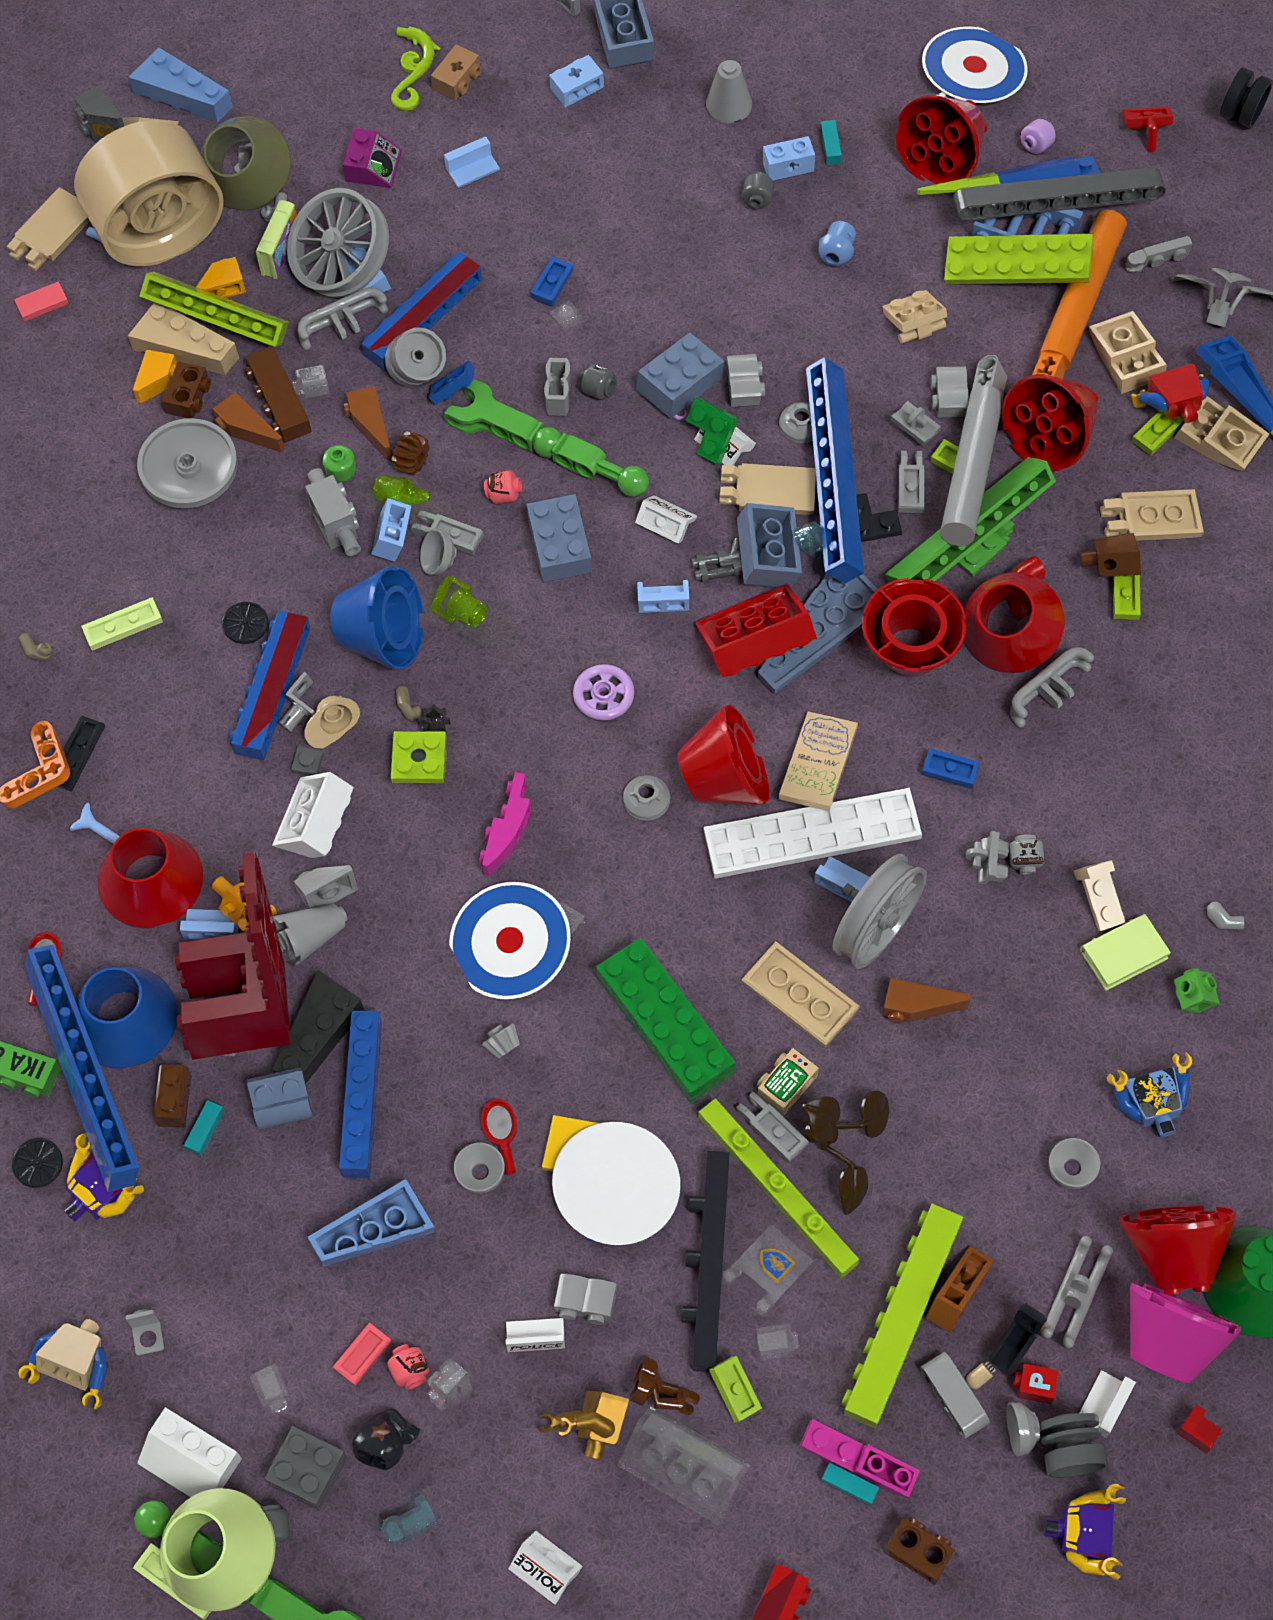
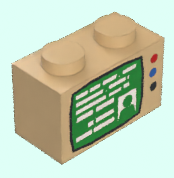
M794 1048L788 1054H781L774 1064L776 1068L771 1074L765 1073L757 1083L758 1096L765 1103L770 1104L782 1116L787 1113L818 1076L819 1068Z

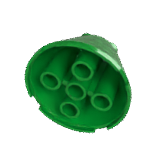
M1249 1226L1235 1229L1231 1232L1214 1282L1210 1284L1209 1291L1203 1292L1212 1312L1217 1317L1221 1315L1240 1326V1334L1273 1338V1229L1266 1227Z

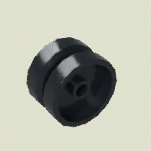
M1244 67L1240 68L1225 95L1220 109V116L1231 121L1239 114V125L1251 129L1267 102L1273 80L1262 75L1254 82V72Z

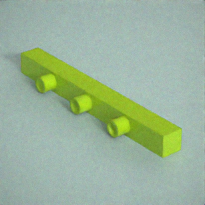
M715 1098L699 1111V1119L725 1149L730 1152L733 1158L835 1273L842 1279L858 1265L859 1258Z

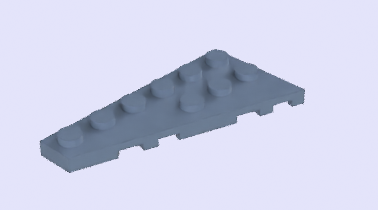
M826 573L820 585L815 588L804 604V607L809 612L817 639L812 640L806 646L788 650L782 656H774L767 659L758 671V678L776 694L862 629L864 609L871 596L878 589L863 574L844 584Z

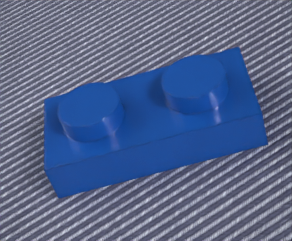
M551 257L530 292L531 298L553 306L574 271L573 265Z
M468 360L431 384L429 399L436 405L442 400L446 401L451 398L457 390L467 388L473 382L474 365Z
M929 748L922 775L972 789L980 762Z

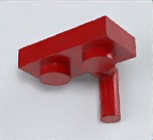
M1170 107L1122 110V119L1126 128L1139 130L1142 127L1148 128L1147 151L1155 152L1158 128L1173 125L1174 116Z

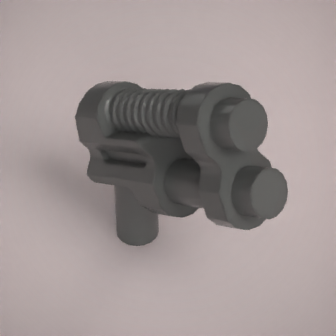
M739 538L733 540L730 553L720 550L714 555L703 556V554H698L696 558H692V567L699 568V570L694 571L696 581L702 580L703 583L713 578L742 575ZM719 564L720 568L707 571L706 566Z

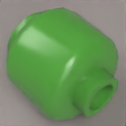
M335 445L325 451L323 466L327 477L333 475L336 482H344L354 476L356 461L352 450L343 445Z

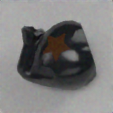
M395 1409L382 1411L363 1423L355 1432L352 1439L355 1458L367 1466L384 1471L389 1470L400 1461L404 1453L403 1445L411 1444L413 1440H416L421 1429L409 1424Z

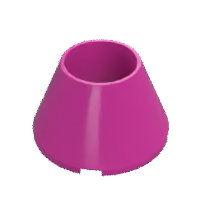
M1131 1282L1130 1357L1151 1370L1181 1382L1191 1383L1241 1332V1327L1221 1315L1219 1317L1206 1311V1308L1174 1294H1164V1290L1148 1284H1144L1141 1287L1138 1286V1282Z

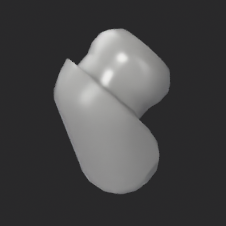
M279 192L275 196V206L272 208L266 206V208L264 207L261 210V216L265 221L270 222L279 200L287 201L285 193Z

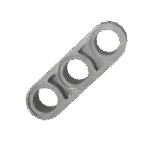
M943 1352L920 1366L923 1377L927 1376L929 1379L928 1385L939 1402L943 1401L945 1404L944 1410L955 1427L959 1426L961 1429L959 1433L964 1439L990 1424L984 1409L947 1353Z

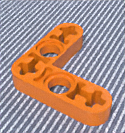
M48 721L37 722L30 732L40 766L0 787V802L8 809L17 808L63 784L70 776V768L58 733ZM43 732L45 733V736L48 740L44 741V739L42 738ZM56 748L52 756L45 757L49 749ZM39 779L38 784L34 788H29L31 781Z

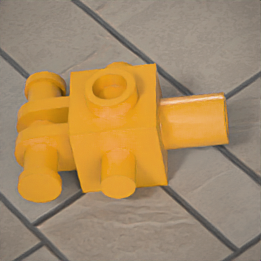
M221 876L212 884V889L223 898L218 909L223 915L238 925L242 931H246V926L250 924L246 921L244 908L246 902L242 903L239 886H243L244 882L233 886ZM270 905L274 917L277 911L273 905Z

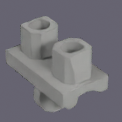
M909 401L891 416V421L902 431L907 432L916 439V442L921 446H925L941 430V426L925 415L926 411L922 407L916 408Z
M991 831L989 837L981 839V842H975L974 848L966 851V859L973 862V868L978 869V884H987L989 881L1002 882L1008 876V867L998 864L997 858L1004 859L1008 856L1010 843L999 839V832Z

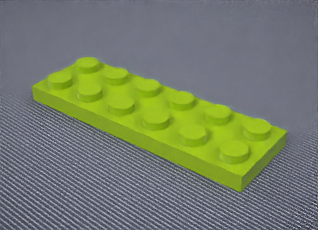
M1093 234L949 237L944 281L946 284L1090 282L1094 237Z

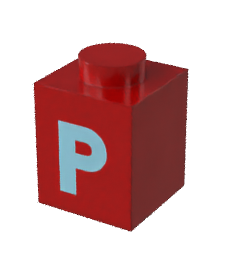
M1024 1363L1021 1372L1016 1371L1014 1376L1013 1388L1018 1389L1017 1398L1052 1404L1055 1397L1058 1370Z

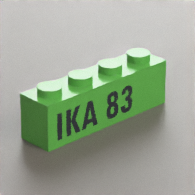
M0 1041V1085L10 1090H14V1087L24 1089L23 1092L34 1098H39V1095L49 1097L61 1070L57 1060Z

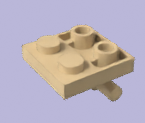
M927 290L916 291L911 296L895 299L889 304L882 306L884 315L903 332L898 335L901 344L913 339L920 340L931 336L932 332L946 327V322L943 319L947 317L946 308Z

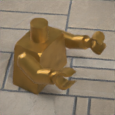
M586 1391L582 1412L571 1411L557 1414L554 1417L551 1414H543L539 1418L546 1419L549 1426L547 1429L539 1427L538 1430L541 1433H546L553 1429L559 1435H566L571 1429L575 1428V1430H579L578 1437L588 1439L584 1457L601 1461L605 1444L616 1445L629 1399L605 1392ZM553 1427H559V1428H564V1429H563V1430H558V1429H554Z

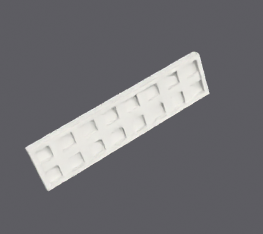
M910 788L833 802L830 811L806 807L704 827L714 878L922 838Z

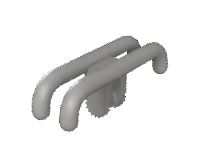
M368 287L307 314L301 318L297 328L301 347L308 350L311 347L309 336L331 324L341 340L347 338L346 331L340 322L344 318L352 331L355 333L360 332V327L353 314L368 307H375L380 313L386 314L388 312V307L385 304L387 297L381 290Z
M1070 648L1043 669L1013 696L1010 709L1013 723L1019 728L1025 726L1024 718L1027 717L1028 712L1024 706L1039 694L1054 708H1060L1063 702L1049 685L1064 697L1070 699L1074 696V692L1060 676L1072 667H1078L1084 672H1089L1091 670L1090 662L1094 660V655L1085 648Z
M1089 1236L1081 1238L1048 1314L1047 1322L1041 1331V1336L1044 1339H1050L1065 1304L1075 1308V1313L1062 1342L1066 1349H1071L1074 1346L1113 1253L1111 1246H1104L1090 1277L1080 1275L1079 1271L1092 1243Z

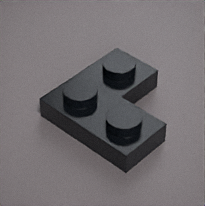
M867 493L856 495L861 542L902 535L897 510L872 514Z

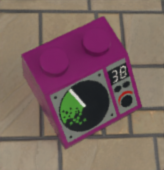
M353 128L343 162L345 181L391 188L402 149L377 131Z

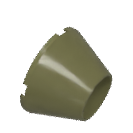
M239 116L224 121L209 134L201 149L200 154L222 191L223 205L228 208L254 210L266 206L285 187L290 175L291 154L284 136L271 123L258 117ZM251 141L252 156L248 165L238 173L226 175L223 169V161L228 149L237 142Z

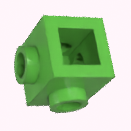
M1194 968L1185 971L1183 976L1174 980L1176 996L1180 1001L1182 1010L1200 1013L1220 1004L1216 992V981L1211 973Z

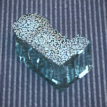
M813 521L795 529L794 538L797 545L817 561H824L820 525Z
M424 1494L413 1499L417 1507L400 1516L393 1515L384 1520L381 1531L387 1542L392 1545L402 1544L439 1524Z

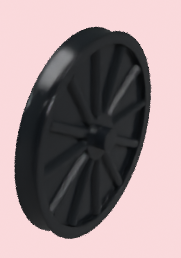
M240 602L231 606L224 614L222 621L226 636L239 644H250L258 641L266 633L269 624L265 610L253 602Z
M42 1138L32 1139L23 1143L16 1150L12 1160V1169L15 1177L23 1185L32 1188H40L52 1183L60 1174L63 1166L62 1154L53 1142Z

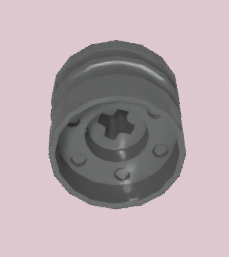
M1068 1413L1045 1420L1039 1424L1040 1434L1045 1436L1041 1439V1446L1055 1448V1450L1044 1455L1048 1477L1065 1478L1094 1473L1108 1467L1104 1445L1090 1443L1102 1435L1101 1429L1094 1428L1099 1425L1097 1414Z

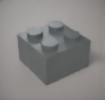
M292 1426L265 1480L269 1486L320 1511L347 1460V1456L344 1451Z

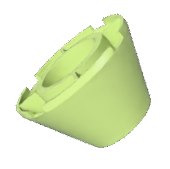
M210 1489L186 1500L171 1516L161 1541L160 1559L162 1571L171 1590L183 1602L205 1611H224L242 1605V1602L261 1589L271 1572L276 1545L271 1521L268 1520L261 1506L254 1499L244 1493L231 1489ZM215 1520L223 1534V1551L220 1559L212 1569L204 1574H199L191 1560L192 1540L204 1524Z

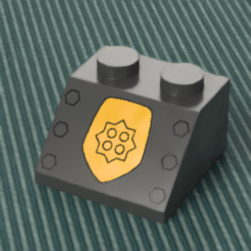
M99 86L74 98L77 106L74 110L78 119L82 122L79 124L84 136H90L94 143L99 142L113 131L124 127L122 116Z

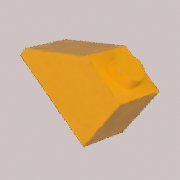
M236 257L212 263L196 286L224 298L246 292Z
M146 350L133 388L137 403H143L167 389L177 365L174 354Z

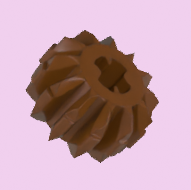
M407 431L404 435H401L399 441L396 442L395 449L392 450L394 452L391 458L393 467L398 471L411 475L420 472L423 464H426V458L429 456L430 446L428 445V439L415 432Z

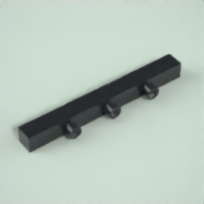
M707 1151L704 1197L690 1196L689 1213L703 1214L701 1251H686V1267L699 1268L697 1307L683 1306L682 1323L696 1324L693 1371L710 1372L709 1369L716 1366L730 1152Z

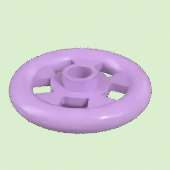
M606 664L592 666L583 671L573 687V698L576 706L584 715L595 720H611L624 714L631 706L635 693L634 685L629 675L616 666ZM599 675L602 680L592 685L590 679ZM612 677L617 678L621 682L617 687L609 681ZM591 691L592 699L585 701L583 692ZM607 691L608 695L602 696L599 693ZM617 693L624 696L620 703L614 702ZM596 705H608L607 710H598Z

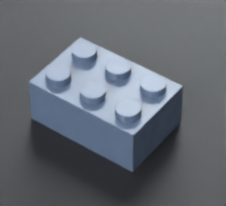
M594 0L595 18L609 68L654 60V40L642 0Z
M688 333L638 371L636 390L671 419L691 404L694 398L700 397L722 379L724 360L694 335Z
M576 494L528 503V520L543 582L592 572L591 555Z
M747 503L737 518L744 584L780 587L788 583L792 588L802 574L794 508Z

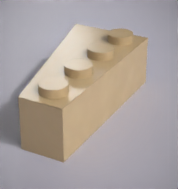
M156 302L153 303L128 335L134 351L146 352V350L174 354L176 362L205 367L207 371L226 375L239 359L234 342L181 313Z

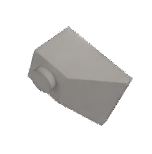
M350 865L316 868L312 871L303 872L293 881L307 909L333 904L358 890Z

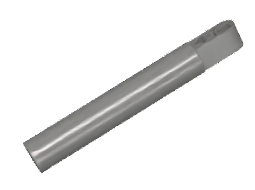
M987 355L978 362L944 511L940 535L944 541L955 546L968 545L975 538L1007 381V374L996 355Z

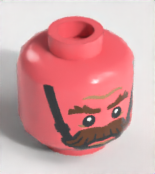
M511 470L490 473L488 479L484 481L485 495L494 504L514 502L517 500L519 492H522V481Z
M404 1344L392 1351L394 1355L388 1360L387 1365L397 1386L410 1390L426 1382V1376L430 1369L420 1348H409L408 1344Z

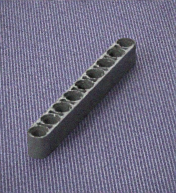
M1144 168L966 187L954 194V201L960 219L977 220L1153 201L1163 197L1166 193V188L1159 169Z

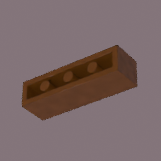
M273 345L247 355L248 366L244 368L250 381L254 379L256 385H253L258 399H264L265 403L262 406L267 418H273L272 428L281 435L284 443L311 433L309 419Z

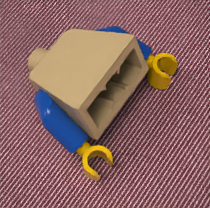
M90 1319L84 1320L80 1328L67 1323L63 1324L58 1330L40 1337L28 1358L29 1365L19 1369V1377L24 1379L26 1373L31 1370V1377L28 1380L29 1384L36 1383L40 1377L39 1372L84 1391L89 1387L90 1392L83 1396L82 1403L87 1407L88 1399L91 1396H95L96 1404L94 1409H98L102 1403L98 1391L103 1387L107 1370L106 1352L101 1348V1338L96 1335L99 1330L98 1324Z

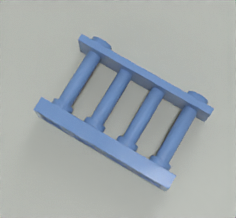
M1069 209L1014 215L1007 231L993 227L997 217L986 218L984 224L977 221L974 222L972 236L1015 235L1025 215L1038 219L1031 235H1041L1046 223L1060 226L1057 235L1068 234L1071 230L1078 232L1081 226L1083 211Z

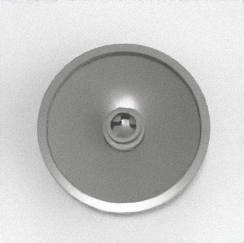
M194 418L175 420L156 429L143 443L137 460L138 474L148 494L158 502L175 508L199 507L220 497L233 482L238 465L236 450L229 435L216 424Z

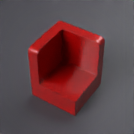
M1196 1404L1177 1434L1207 1454L1221 1433V1429L1204 1418L1206 1410Z

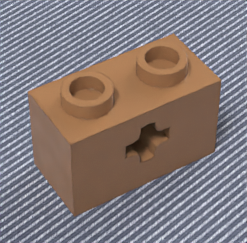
M455 44L431 74L432 90L456 101L460 95L466 93L469 83L480 75L479 55Z

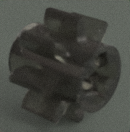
M435 704L428 709L423 708L424 717L418 718V723L422 726V732H446L445 725H451L450 717L446 716V708L440 709Z

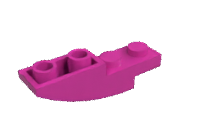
M515 772L513 781L508 782L506 796L509 797L507 805L503 804L501 819L493 818L492 826H487L485 842L488 843L486 850H481L479 865L483 867L484 875L489 876L508 858L527 825L531 812L530 799L524 798L527 783L526 776L523 773Z
M814 1419L810 1420L799 1445L800 1448L823 1459L822 1462L828 1465L830 1462L879 1488L909 1498L920 1470L869 1444L863 1445Z

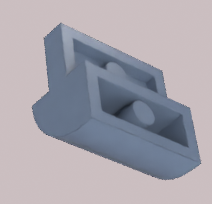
M302 1067L247 1079L253 1114L259 1130L314 1117Z

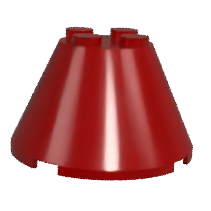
M936 95L921 96L908 103L897 119L899 123L898 132L895 133V141L900 158L909 172L921 181H924V178L934 184L969 178L976 168L983 137L987 132V124L972 100L964 101Z
M1035 374L1019 380L1008 391L1002 407L1004 431L1009 433L1013 442L1011 444L1012 448L1023 460L1031 457L1047 461L1052 472L1071 467L1082 458L1087 450L1097 416L1098 396L1080 382L1050 375Z
M1202 1205L1154 1208L1137 1211L1138 1217L1130 1219L1129 1214H1126L1120 1218V1225L1155 1286L1163 1289L1164 1294H1180L1181 1289L1193 1288L1194 1292H1206L1210 1290V1284L1214 1282L1236 1220V1211L1234 1209L1217 1206V1211H1204V1206Z

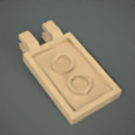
M59 187L14 234L15 237L7 245V249L11 251L9 253L10 257L18 261L31 248V251L25 258L29 261L28 267L34 271H37L47 258L54 261L90 221L78 198Z
M743 463L742 466L738 465V468L735 465H722L721 483H736L737 489L734 487H721L719 504L739 505V511H742L747 503L793 507L795 514L814 515L815 468Z
M1195 489L1121 493L1120 498L1104 499L1103 506L1100 507L1101 517L1117 515L1120 517V520L1107 522V528L1104 529L1105 537L1134 533L1136 541L1202 537L1204 533Z

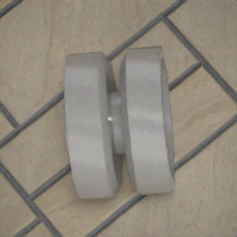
M412 328L403 332L388 345L385 353V366L390 376L397 383L406 387H417L435 378L443 370L446 362V349L442 340L433 331L426 328Z

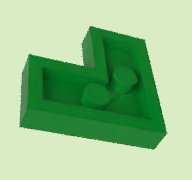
M694 398L686 421L705 430L697 454L715 464H721L739 418L701 398Z

